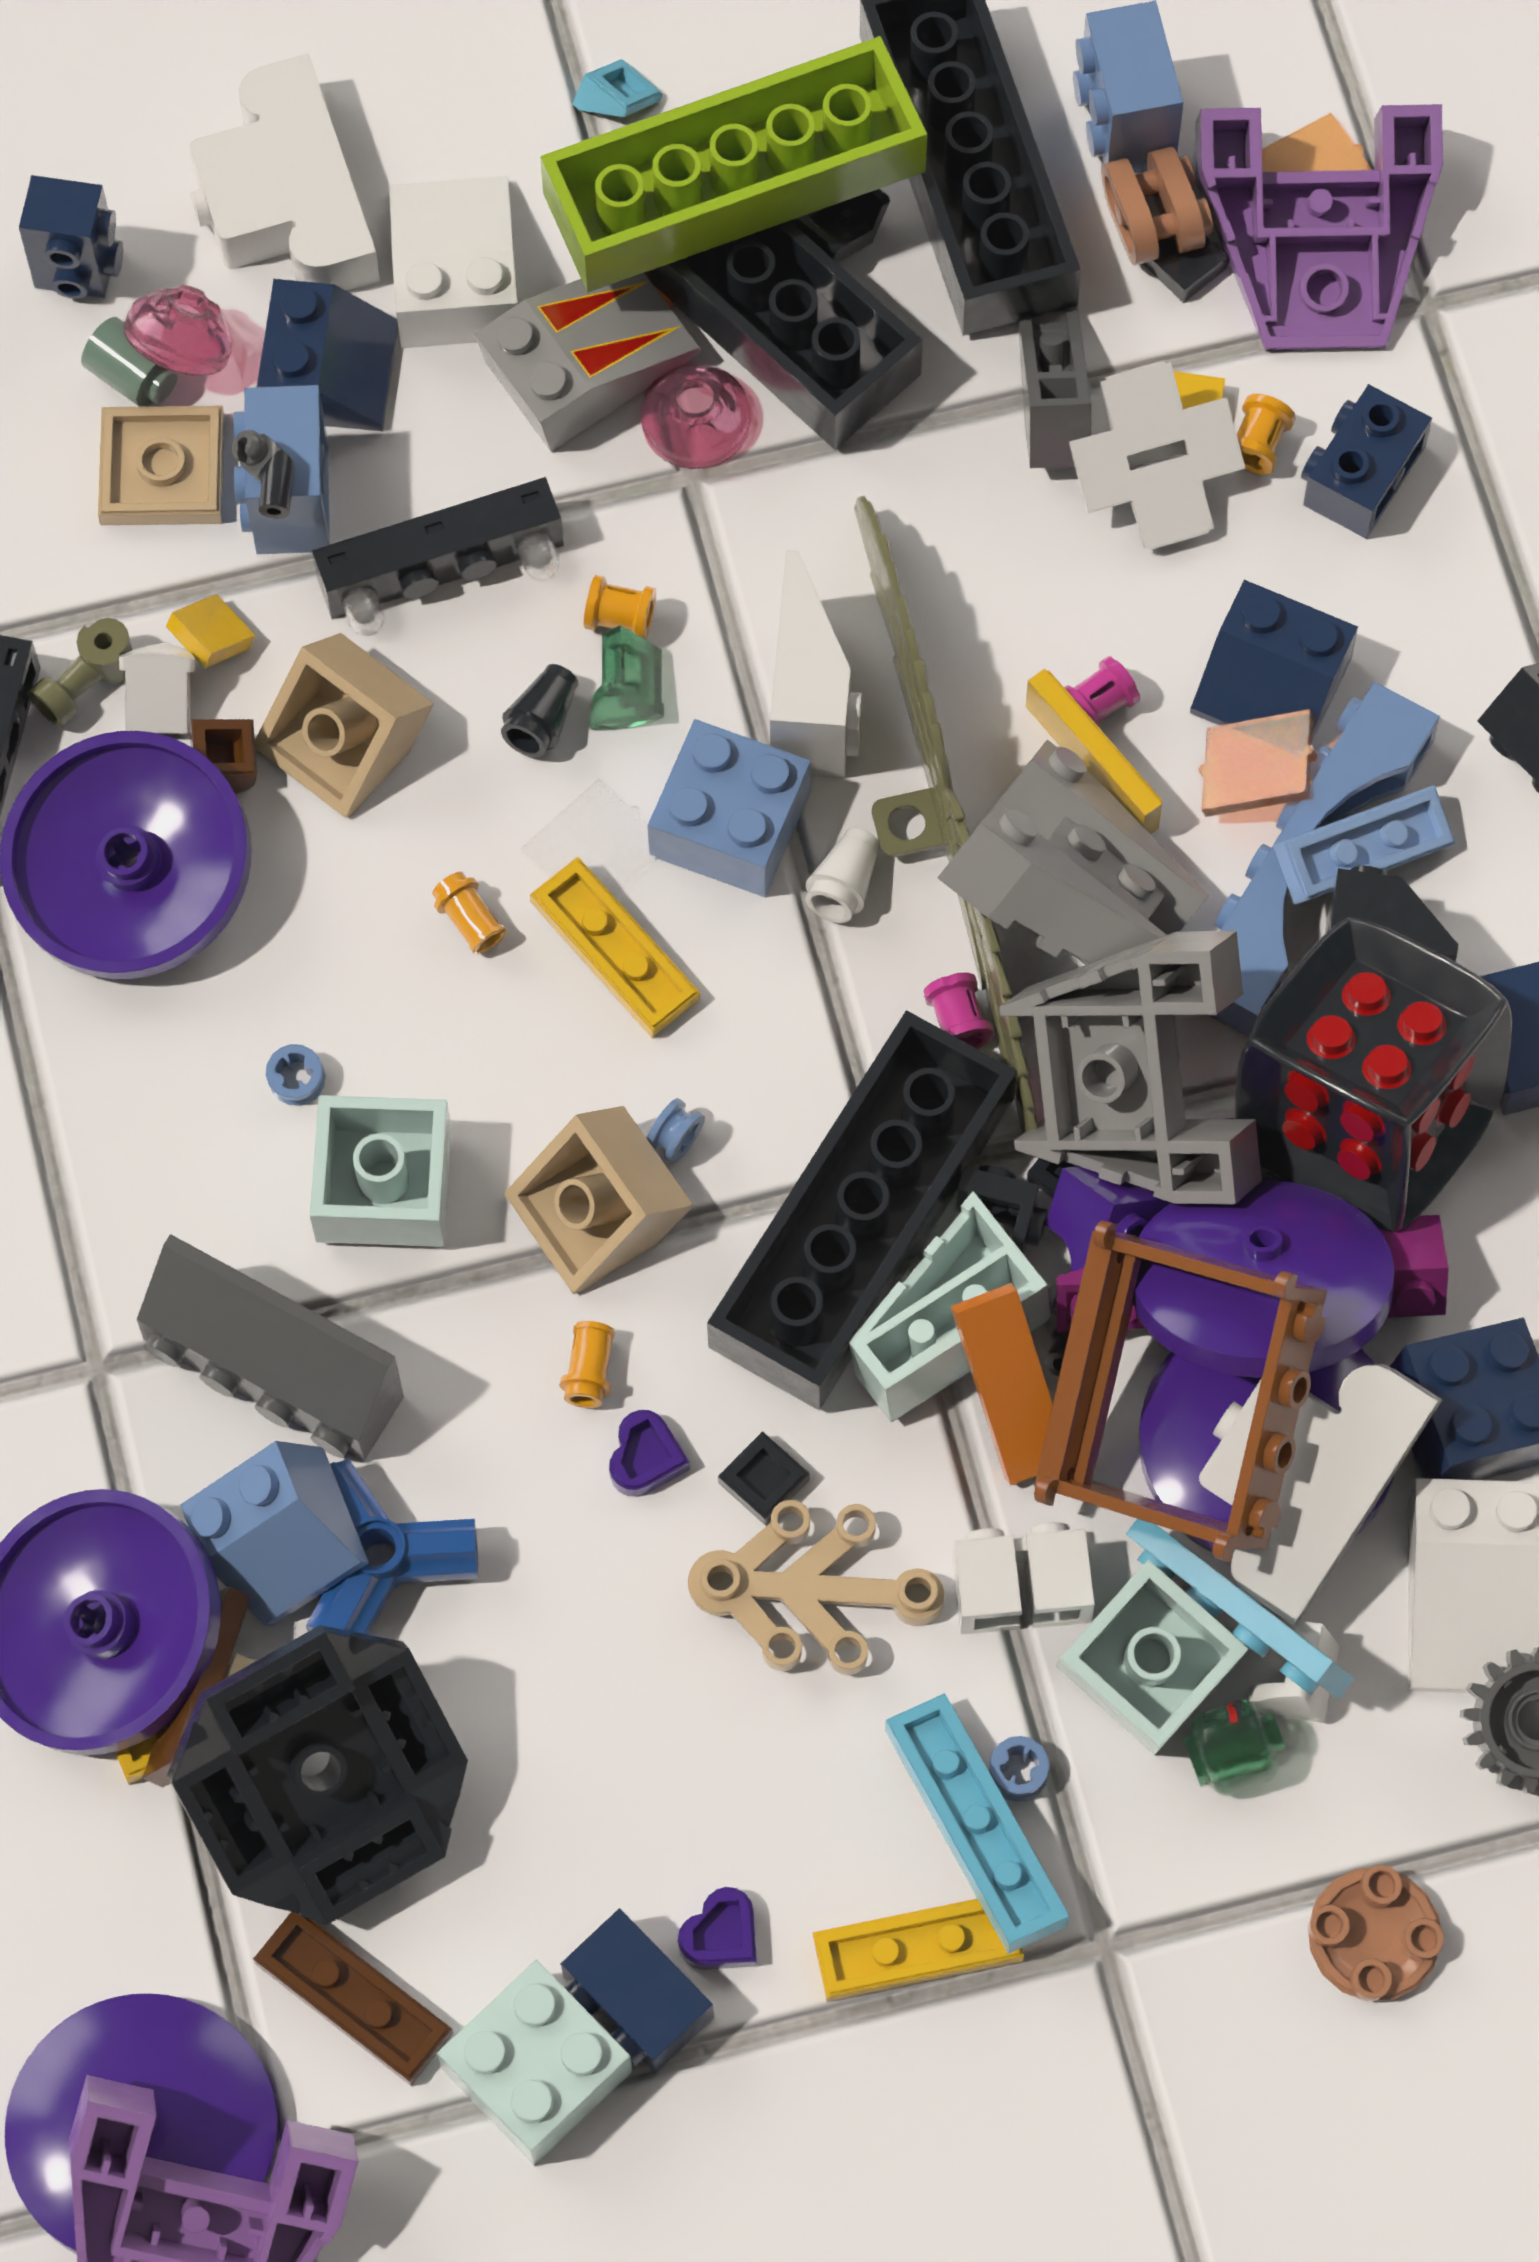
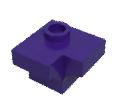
M1080 1166L1067 1167L1062 1169L1045 1225L1057 1233L1067 1245L1071 1258L1072 1272L1084 1268L1092 1231H1094L1100 1221L1116 1223V1233H1126L1139 1237L1148 1222L1163 1208L1171 1204V1202L1153 1197L1154 1191L1128 1182L1118 1185L1098 1178V1172Z

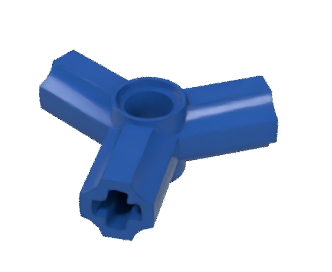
M349 1458L330 1464L364 1551L374 1544L383 1543L394 1548L395 1553L389 1562L381 1566L365 1565L325 1591L306 1624L308 1631L322 1625L369 1635L392 1590L401 1583L478 1579L479 1565L475 1519L394 1523L388 1518Z

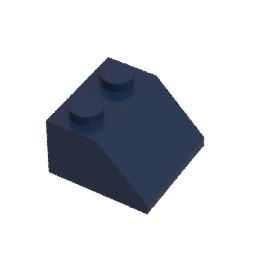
M273 279L257 387L319 385L325 426L383 431L398 334L397 319L334 284Z
M1244 579L1218 632L1192 702L1190 714L1304 760L1351 662L1358 626Z

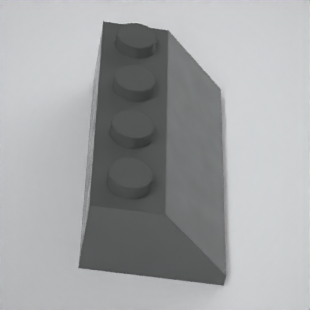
M172 1234L169 1235L163 1244L136 1319L143 1340L146 1341L144 1348L155 1358L170 1366L177 1367L180 1361L197 1369L201 1372L199 1378L207 1386L222 1395L232 1397L237 1391L257 1402L255 1409L269 1421L285 1428L293 1422L313 1433L310 1439L318 1447H323L327 1453L338 1458H344L348 1452L365 1461L404 1398L395 1356Z

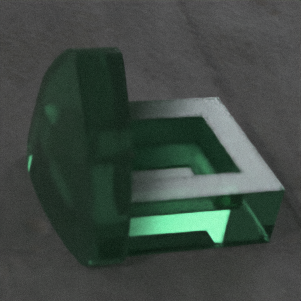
M621 625L603 633L602 685L596 690L590 702L589 728L592 730L626 729L663 718L662 649Z

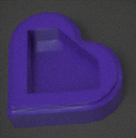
M637 1410L631 1412L622 1420L618 1431L620 1447L613 1452L609 1460L610 1479L613 1486L620 1493L638 1497L651 1492L690 1470L689 1460L665 1421L657 1413L650 1410Z
M733 1887L716 1889L708 1895L703 1903L702 1914L694 1915L683 1923L679 1930L677 1941L680 1955L684 1961L694 1968L705 1970L757 1967L754 1910L751 1900L744 1892Z

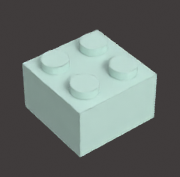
M318 1096L310 1220L316 1242L444 1247L452 1132L447 1100Z
M1148 1559L1059 1658L1056 1667L1155 1755L1242 1658L1248 1648Z
M537 1959L437 2052L442 2070L534 2166L633 2072L630 2055Z

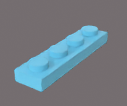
M1137 1519L1127 1531L1126 1535L1145 1549L1137 1559L1140 1563L1144 1565L1149 1559L1171 1580L1175 1574L1191 1585L1187 1594L1212 1617L1217 1619L1222 1611H1225L1239 1622L1232 1632L1236 1638L1261 1657H1264L1270 1648L1284 1657L1287 1661L1280 1669V1672L1311 1696L1320 1685L1340 1700L1356 1679L1158 1525Z
M946 1694L939 1695L886 1719V1734L1007 1953L1010 1954L1068 1927V1912Z

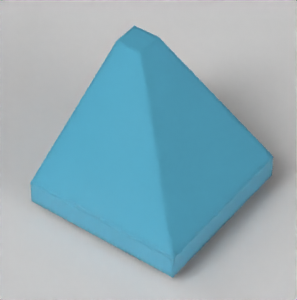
M620 59L584 74L572 104L581 111L625 117L660 102L663 94L627 62Z

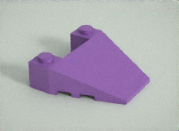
M1442 104L1382 105L1374 118L1375 170L1262 172L1261 108L1201 109L1195 122L1196 182L1203 198L1206 199L1209 205L1213 224L1224 251L1229 256L1228 261L1264 350L1385 348L1407 282L1415 250L1423 231L1435 186L1438 183L1443 167Z
M86 2075L69 2138L77 2262H313L324 2244L328 2245L340 2228L359 2162L353 2134L287 2120L269 2184L145 2157L156 2119L154 2090Z

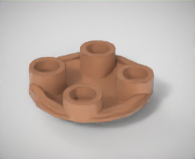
M1386 1865L1355 1869L1334 1879L1315 1900L1308 1922L1310 1952L1321 1974L1342 1993L1365 2001L1394 2000L1417 1989L1434 1969L1438 1954L1444 1943L1439 1916L1427 1893L1410 1878L1399 1874L1394 1868Z

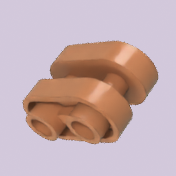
M1173 146L1148 152V171L1138 174L1134 173L1127 158L1102 164L1101 177L1107 205L1132 265L1157 260L1159 258L1158 240L1173 237L1177 251L1180 254L1204 248L1205 235L1213 233V221L1206 199H1196L1194 195L1195 178L1187 155L1179 157ZM1154 195L1161 215L1152 217L1145 200L1146 196Z

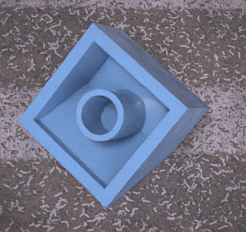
M274 1441L180 1504L188 1527L198 1537L210 1557L216 1577L226 1587L231 1586L248 1594V1600H250L248 1609L264 1625H275L369 1563L323 1447Z

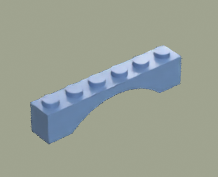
M1375 681L1363 700L1352 697L1338 721L1336 730L1342 732L1333 749L1323 745L1310 765L1306 778L1312 781L1302 798L1293 794L1284 806L1276 823V828L1282 831L1274 844L1344 819L1376 800L1404 791L1434 742L1440 716ZM1264 843L1255 853L1246 871L1245 877L1251 879V882L1241 897L1233 893L1228 897L1214 925L1220 931H1237L1243 995L1217 1015L1210 1016L1246 1036H1249L1264 1006L1285 981L1288 968L1283 939V906L1289 889L1274 847L1272 846L1271 848Z

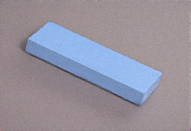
M1433 785L1274 844L1273 847L1293 903L1298 904L1333 891L1338 868L1350 870L1356 866H1372L1386 871L1456 843L1436 787Z

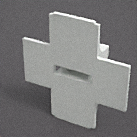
M1164 360L1106 376L1104 381H1100L1107 408L1110 429L1112 430L1069 442L1087 513L1130 502L1143 548L1150 547V550L1208 534L1209 530L1214 529L1202 481L1245 469L1227 397L1183 409L1171 362L1165 363ZM1184 440L1187 454L1171 456L1133 468L1129 467L1127 459L1129 455Z

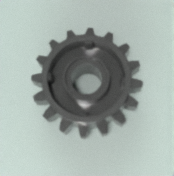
M1539 1647L1533 1649L1530 1663H1525L1519 1651L1515 1649L1506 1652L1507 1668L1502 1670L1493 1662H1487L1483 1665V1670L1489 1680L1485 1685L1468 1684L1466 1690L1476 1698L1474 1708L1460 1710L1459 1716L1467 1721H1473L1474 1732L1469 1733L1462 1740L1464 1745H1479L1483 1752L1475 1763L1477 1768L1486 1769L1493 1765L1498 1767L1499 1772L1496 1783L1500 1786H1507L1515 1776L1521 1777L1523 1793H1534L1539 1779V1739L1533 1740L1522 1733L1518 1725L1520 1709L1529 1701L1539 1702Z

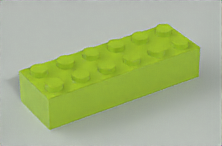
M881 36L541 155L543 195L588 293L924 173L926 171L927 132Z

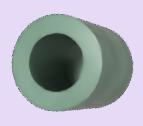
M111 317L104 321L93 332L83 349L81 356L82 366L139 407H147L153 402L155 404L163 402L176 385L177 374L174 373L176 368L175 358L118 317Z

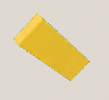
M1044 668L1030 678L1027 682L1025 706L1060 747L1070 749L1083 760L1087 771L1096 777L1150 834L1158 830L1162 799L1049 670L1047 671Z
M579 857L571 861L530 894L532 905L651 1038L700 1000V992Z
M978 1899L813 1932V1942L826 2002L1024 1962L1022 1948L1010 1954L1007 1953Z

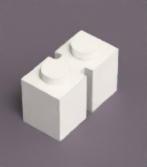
M1053 1522L1034 1526L1030 1530L1031 1534H1026V1538L1014 1539L1013 1535L1005 1536L1004 1531L1001 1529L987 1528L967 1533L965 1540H954L953 1568L961 1635L1020 1629L1019 1615L1022 1614L1016 1562H1025L1033 1628L1091 1623L1094 1611V1596L1086 1529L1070 1530V1526L1066 1523Z

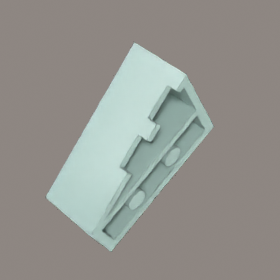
M974 1191L961 1205L962 1212L940 1238L936 1236L924 1250L925 1257L903 1283L899 1281L849 1341L855 1376L891 1423L970 1372L950 1306L1011 1283L1018 1291L1030 1332L1047 1322L1051 1317L1047 1284Z

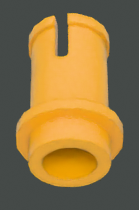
M459 871L444 878L433 889L432 894L436 899L434 907L439 914L447 913L470 945L471 951L475 954H481L500 942L507 931L497 921L476 892L479 884L475 878H467L463 872Z
M580 1321L573 1327L574 1337L568 1374L561 1377L559 1386L565 1391L564 1400L567 1403L582 1408H597L602 1405L603 1398L609 1396L612 1386L606 1380L615 1330L604 1323Z

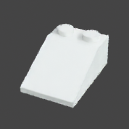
M508 176L389 185L395 306L401 348L478 342L474 334L476 331L518 304Z
M786 550L770 713V746L811 760V776L845 778L847 756L859 757L862 693L850 692V666L799 551Z
M1415 1479L1408 1500L1409 1691L1469 1693L1466 1690L1469 1683L1485 1685L1489 1680L1482 1667L1487 1662L1495 1663L1502 1670L1508 1667L1506 1652L1517 1649L1524 1662L1530 1663L1533 1649L1539 1647V1482Z

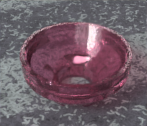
M180 285L174 289L165 288L139 297L133 303L123 325L124 334L128 342L138 353L160 367L181 374L204 376L220 372L227 366L232 352L233 333L220 312L219 305L208 299L204 291L188 285Z
M687 363L664 373L650 385L645 394L641 409L642 431L652 451L664 461L687 469H706L717 466L732 458L742 448L748 438L751 426L750 405L745 390L738 380L727 371L704 363ZM702 388L711 394L713 403L704 412L688 413L680 408L677 399L687 389Z

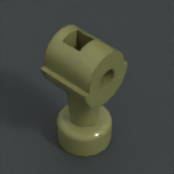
M104 618L94 622L90 627L84 625L79 631L76 641L79 652L76 660L57 681L51 678H42L27 692L29 699L37 710L58 728H63L77 714L78 708L74 700L96 682L102 680L106 683L120 684L125 681V671L119 670V656L133 649L128 630L122 622L112 618Z

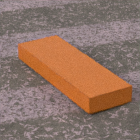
M1009 1283L952 1305L950 1308L1004 1478L1010 1485H1014L1037 1476L1053 1403L1018 1291Z

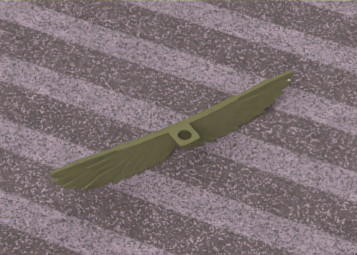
M865 496L857 497L854 510L871 569L870 578L895 656H893L894 666L929 787L875 801L871 809L880 848L886 856L897 857L945 846L948 861L950 862L970 837V833L963 821L965 820V813L953 791L949 763L945 754L941 725L937 719L934 697L929 690L925 662L921 659L915 629L912 628L907 600L905 596H902L888 536L882 533L879 517L875 514L871 501H868ZM901 808L915 809L923 816L925 828L914 839H900L894 836L888 827L890 816ZM958 895L981 988L986 990L1002 1063L1017 1071L1014 1101L1024 1134L1028 1130L1037 1129L1038 1125L1033 1109L1035 1108V1101L1027 1075L1029 1074V1069L1019 1038L1023 1036L1018 1016H1000L999 1007L1010 1000L1012 994L999 955L1001 945L993 921Z

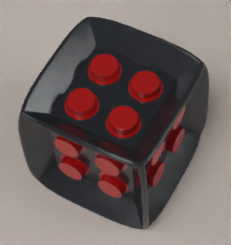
M1346 918L1332 927L1310 949L1276 990L1256 1019L1238 1062L1235 1119H1256L1260 1165L1283 1181L1303 1184L1331 1193L1359 1209L1379 1229L1399 1232L1413 1223L1435 1200L1466 1161L1489 1126L1494 1111L1502 1098L1509 1069L1513 1029L1512 1012L1509 1003L1495 987L1483 978L1432 949L1385 926L1358 918Z

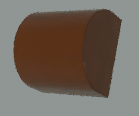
M191 719V747L208 758L220 770L236 794L252 788L257 778L253 719Z

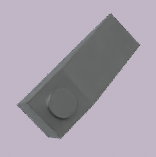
M1078 306L1048 312L1033 318L1031 316L1022 317L1018 321L1025 433L1030 468L1066 470L1075 466L1069 442L1091 436V398Z

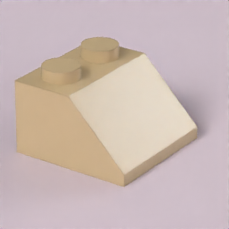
M339 633L301 647L255 739V749L346 818L351 816L409 754L434 703L345 635Z
M624 1106L576 1114L504 1192V1195L572 1294L582 1292L656 1246L694 1206Z

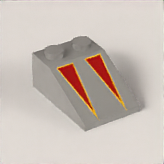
M645 273L588 293L582 280L578 279L523 300L474 333L486 364L551 452L701 353L698 344Z

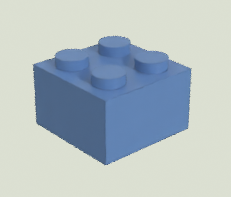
M1155 0L1086 13L1084 38L1075 40L1079 70L1073 71V86L1078 105H1088L1092 121L1086 122V135L1091 156H1101L1103 164L1127 158L1134 173L1147 171L1148 152L1173 146L1178 154L1184 103L1157 2Z
M319 385L244 388V411L234 412L233 415L234 439L245 430H254L259 434L269 436L294 461V479L289 515L285 518L273 519L259 513L261 483L249 474L241 464L240 467H234V494L236 504H240L242 532H252L257 554L308 553L330 545L329 443Z
M694 719L647 825L649 856L766 897L811 792V760Z

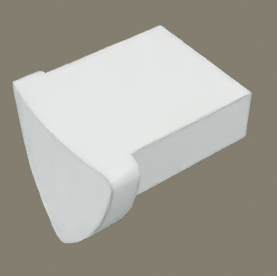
M159 643L139 647L119 656V670L125 671V731L188 734L190 731V672H195V658L192 653L173 644Z
M1297 1621L1295 1632L1336 1663L1340 1645L1322 1623ZM1285 1677L1284 1683H1267L1249 1687L1245 1707L1273 1716L1324 1723L1330 1693L1319 1685L1311 1696L1288 1677Z

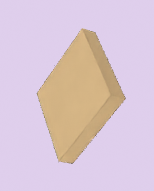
M223 405L102 407L98 518L100 525L222 524L225 428Z

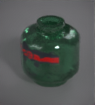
M1246 1698L1237 1699L1198 1713L1191 1722L1192 1734L1183 1736L1200 1787L1210 1784L1213 1790L1222 1796H1228L1272 1780L1278 1768L1274 1754L1287 1750L1274 1713L1271 1712L1260 1716L1256 1705Z

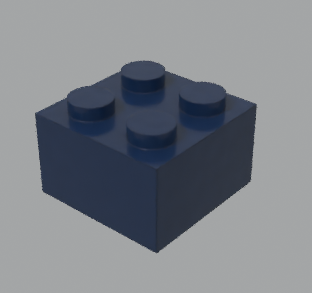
M1524 1317L1405 1345L1389 1367L1396 1369L1442 1399L1439 1407L1411 1448L1422 1478L1481 1480L1539 1465V1356Z

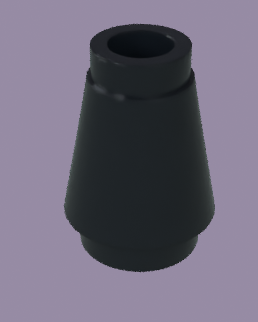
M547 665L543 673L503 713L502 720L504 725L501 729V735L505 742L515 751L529 757H541L545 754L546 750L555 748L574 697V691L578 686L577 677L561 665Z

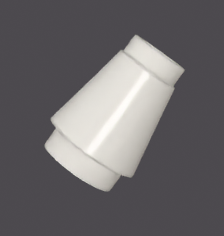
M861 828L847 829L844 836L807 879L806 889L808 893L805 901L816 915L830 922L845 923L851 919L852 915L862 911L876 860V853L880 847L879 841L873 834Z

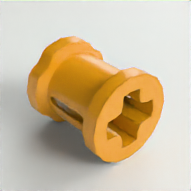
M1251 394L1247 396L1242 406L1245 416L1237 432L1245 469L1242 470L1257 475H1267L1272 473L1276 465V455L1274 452L1282 434L1291 430L1296 420V415L1290 406L1277 398L1265 394Z
M595 575L590 585L583 621L585 629L594 631L597 626L622 630L633 633L635 640L645 642L654 615L657 595L656 588L645 586L642 591L607 584L605 577Z

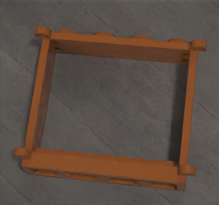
M1100 1221L1091 1235L1035 1480V1500L1039 1503L1053 1506L1057 1493L1214 1543L1212 1549L1214 1558L1225 1562H1232L1234 1549H1267L1271 1530L1278 1527L1281 1510L1278 1500L1284 1474L1290 1468L1295 1456L1296 1445L1293 1436L1299 1410L1305 1403L1310 1391L1311 1378L1308 1371L1314 1345L1322 1335L1325 1327L1326 1317L1321 1315L1327 1290L1297 1282L1298 1274L1281 1271L1277 1276L1130 1234L1116 1233V1223ZM1143 1259L1280 1298L1228 1523L1093 1481L1133 1307L1134 1290Z

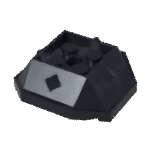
M319 1625L202 1691L173 1758L167 1777L232 1895L269 1907L298 1913L301 1917L328 1925L445 1858L452 1831L450 1824L460 1797L468 1759L410 1649L403 1641ZM318 1752L329 1753V1762L323 1771L313 1776L301 1775L303 1763L309 1756Z

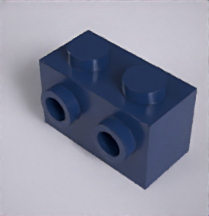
M31 175L20 219L19 231L34 288L55 291L61 296L72 299H80L85 296L105 298L110 276L118 277L121 271L123 242L115 240L116 212L115 210L108 209L103 185Z
M1368 384L1356 403L1348 399L1339 410L1331 428V432L1335 436L1326 450L1317 446L1308 458L1301 474V479L1307 481L1303 506L1367 539L1425 449L1432 417Z

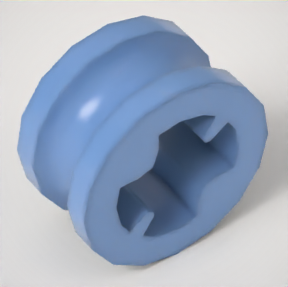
M290 1044L281 1047L271 1055L267 1062L265 1075L272 1093L281 1102L295 1106L311 1103L321 1094L325 1087L326 1075L320 1059L312 1049L304 1045ZM293 1062H304V1068L307 1074L311 1076L309 1082L304 1085L299 1080L300 1088L288 1089L284 1076L280 1074L282 1069L287 1066L290 1070H293Z
M679 1098L672 1100L664 1108L647 1136V1140L654 1150L659 1147L664 1148L666 1151L665 1158L672 1163L677 1162L690 1149L705 1122V1116L700 1112L687 1113L685 1111L686 1103Z
M1024 1736L1009 1737L999 1743L992 1752L989 1773L1003 1798L1015 1802L1029 1801L1038 1796L1046 1786L1050 1767L1048 1754L1042 1745L1032 1738ZM1023 1754V1763L1030 1757L1037 1765L1030 1770L1028 1783L1015 1784V1775L1012 1776L1010 1781L1003 1776L1002 1772L1008 1769L1010 1755Z

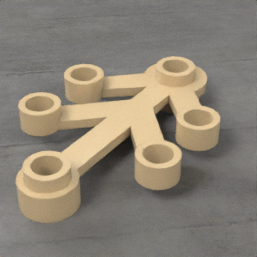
M786 1500L779 1503L772 1511L771 1523L736 1553L725 1550L708 1552L696 1560L688 1575V1590L695 1605L711 1615L722 1616L731 1614L762 1648L766 1664L777 1671L790 1670L799 1663L802 1656V1642L799 1635L793 1629L776 1627L754 1599L781 1601L826 1650L831 1667L843 1675L856 1674L865 1667L868 1659V1646L865 1639L857 1632L845 1631L820 1603L890 1607L902 1622L911 1626H924L933 1622L940 1615L944 1603V1589L941 1581L935 1574L925 1569L907 1570L897 1580L822 1575L853 1548H862L873 1540L876 1531V1519L873 1512L861 1504H851L843 1508L838 1514L836 1527L782 1573L757 1570L783 1545L799 1543L808 1535L810 1531L809 1511L805 1505L795 1500ZM787 1513H794L801 1517L803 1524L798 1530L786 1531L779 1526V1519ZM852 1517H859L864 1519L869 1527L861 1535H851L844 1529V1524ZM716 1572H726L733 1578V1583L728 1589L719 1591L709 1585V1578ZM913 1584H922L929 1589L930 1596L924 1602H912L905 1594L907 1588ZM784 1639L791 1642L795 1650L791 1656L781 1659L773 1656L769 1648L774 1641ZM850 1643L858 1647L861 1654L856 1661L846 1663L839 1660L836 1656L837 1648L842 1644Z

